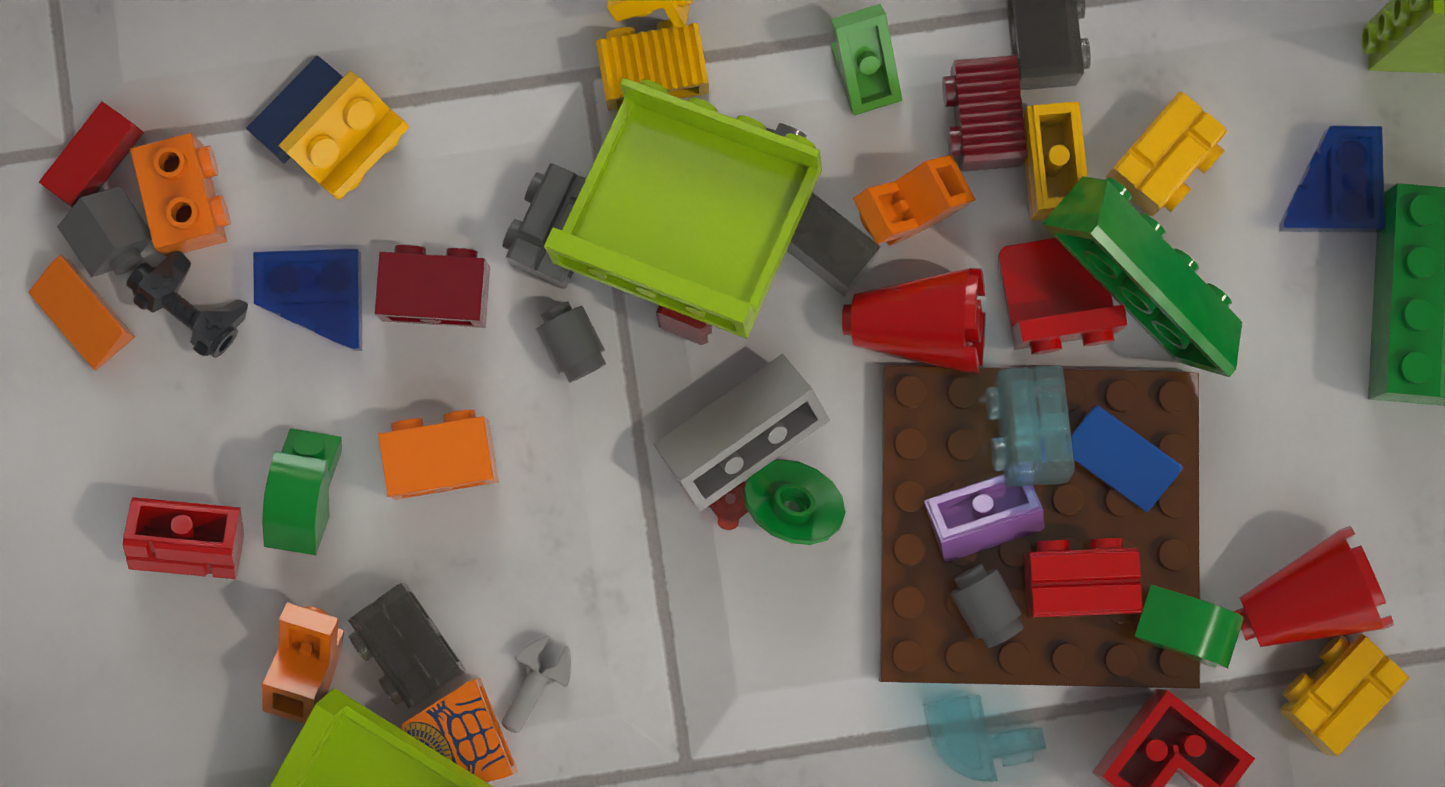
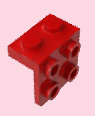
M1056 238L1007 245L1000 250L998 261L1014 350L1030 348L1031 355L1046 354L1062 350V342L1081 339L1084 347L1106 344L1115 341L1114 334H1117L1128 325L1124 304L1114 306L1112 296Z

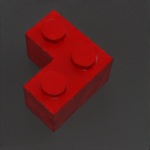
M1155 689L1092 773L1109 787H1165L1175 772L1195 787H1234L1255 758L1169 690Z

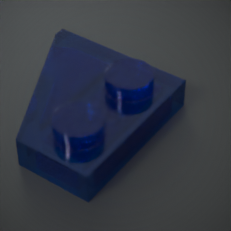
M1329 126L1324 131L1279 223V232H1380L1385 229L1382 126Z
M358 249L253 252L254 304L353 351H363L361 252Z

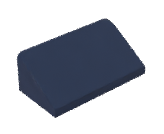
M317 55L246 129L285 164L291 157L278 145L340 82L343 76Z

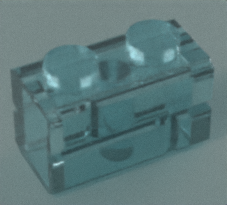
M1056 365L1034 367L1033 369L1028 367L1008 368L998 371L994 387H989L986 390L989 420L998 419L1000 438L992 439L991 443L994 471L1003 470L1004 483L1008 487L1032 486L1034 484H1064L1069 482L1075 467L1063 367Z

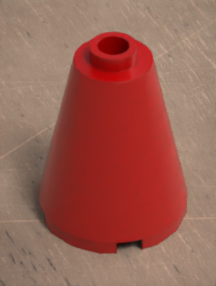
M967 268L855 293L852 304L843 305V335H851L852 343L857 347L968 374H980V366L983 365L986 328V312H982V301L977 300V296H985L982 268Z
M1351 526L1338 530L1239 597L1243 608L1233 612L1244 617L1241 631L1246 641L1257 638L1260 647L1383 630L1394 626L1391 615L1383 618L1379 616L1376 607L1385 604L1386 600L1362 545L1351 549L1346 540L1355 535Z

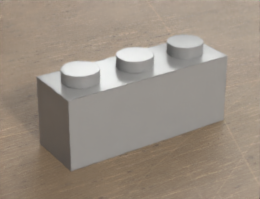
M782 353L653 445L701 512L825 425L830 419L812 387Z

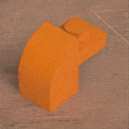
M952 155L927 160L899 179L869 187L852 198L860 212V220L863 227L873 236L876 244L887 242L888 246L906 240L936 225L976 200Z
M286 603L279 618L278 651L262 683V711L305 724L316 703L327 695L340 657L344 630L338 628V618L330 616L316 607H300Z

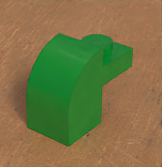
M290 428L282 451L274 452L267 477L262 514L264 547L317 555L330 517L329 486L342 452V437Z
M1151 585L1135 637L1147 644L1188 656L1201 664L1214 668L1218 665L1228 669L1244 617L1215 604Z

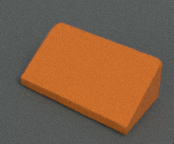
M61 254L51 262L28 291L36 303L95 371L135 338V335L72 261Z

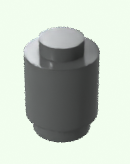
M569 301L541 314L544 324L536 328L558 374L564 372L569 383L606 365L601 354L605 351V348L583 306L572 309Z
M979 564L954 579L958 588L952 591L950 595L974 638H981L986 648L994 647L1024 629L1019 619L1022 611L997 568L986 571L984 566Z

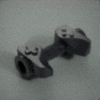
M181 251L172 252L157 267H152L147 262L140 264L132 272L126 283V286L133 291L135 296L133 298L134 303L139 308L147 309L152 313L164 308L192 330L190 343L194 345L193 349L201 356L211 355L217 358L222 355L236 338L238 333L236 328L246 318L247 302L235 300L225 306L201 312L185 298H182L178 291L190 270L191 262Z

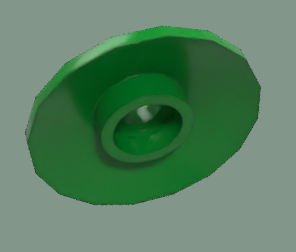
M775 460L770 462L749 477L743 489L745 507L755 523L771 536L792 544L813 545L828 541L840 530L846 513L843 496L833 481L819 470L798 461Z

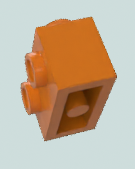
M192 133L130 148L155 250L168 257L174 251L187 253L227 242L224 226L231 224L230 215L224 197L222 195L216 196L212 177L218 176V166L210 145L204 146Z
M470 409L443 414L444 423L423 426L422 418L406 419L391 423V432L378 434L387 497L399 500L499 483L489 420L484 416L476 417L475 410Z

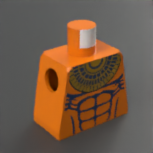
M481 678L473 679L463 684L400 725L401 730L485 782L503 779L518 772Z

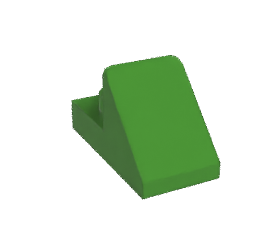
M881 4L830 19L835 39L830 46L853 115L855 116L903 101L887 17Z

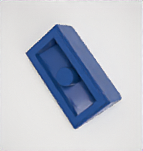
M1094 405L1088 410L1060 449L1062 453L1145 513H1148L1183 469L1182 465L1098 405Z

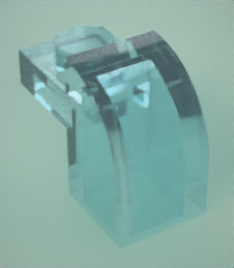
M978 694L923 703L930 741L936 754L949 768L969 779L982 782L998 781L993 759L1001 758L1003 767L1014 766L1034 761L1033 751L1046 749L1043 730L1039 726L1033 725L988 734L981 696Z

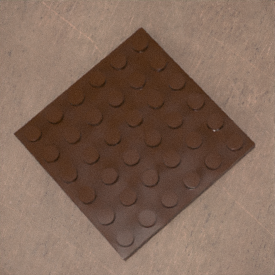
M884 366L879 682L1200 689V662L1192 660L1188 656L1147 644L1135 637L1142 613L1027 618L1023 565L1024 553L1037 552L1038 541L1069 540L1070 550H1091L1090 539L1123 538V548H1138L1142 608H1144L1151 585L1200 599L1199 372L980 368V374H968L944 367ZM1094 405L1103 408L1183 466L1179 475L1148 513H1145L1060 451L1085 414ZM1025 468L1043 508L1044 529L1040 532L949 562L944 561L924 500ZM979 564H982L986 571L994 568L998 569L1022 611L1019 619L1024 629L1010 639L991 648H986L981 638H974L950 595L952 591L958 588L954 579Z

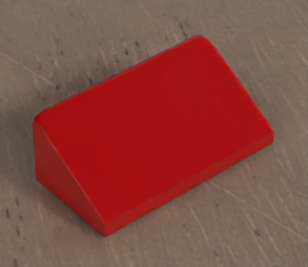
M101 101L43 175L39 183L72 208L81 197L98 193L129 153L130 148H133L144 132L130 120Z

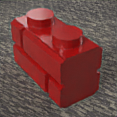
M132 497L122 544L128 569L203 577L207 574H212L214 578L236 580L244 539L241 507Z
M1123 538L1090 539L1091 550H1070L1069 540L1038 541L1037 552L1024 553L1023 556L1027 618L1142 613L1138 548H1123Z

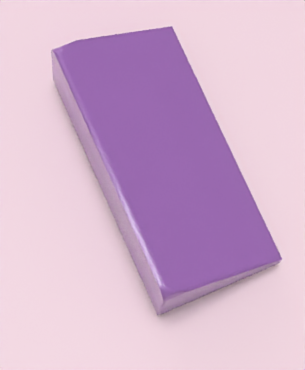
M1025 468L924 500L940 552L946 562L1040 532L1045 527L1042 505Z

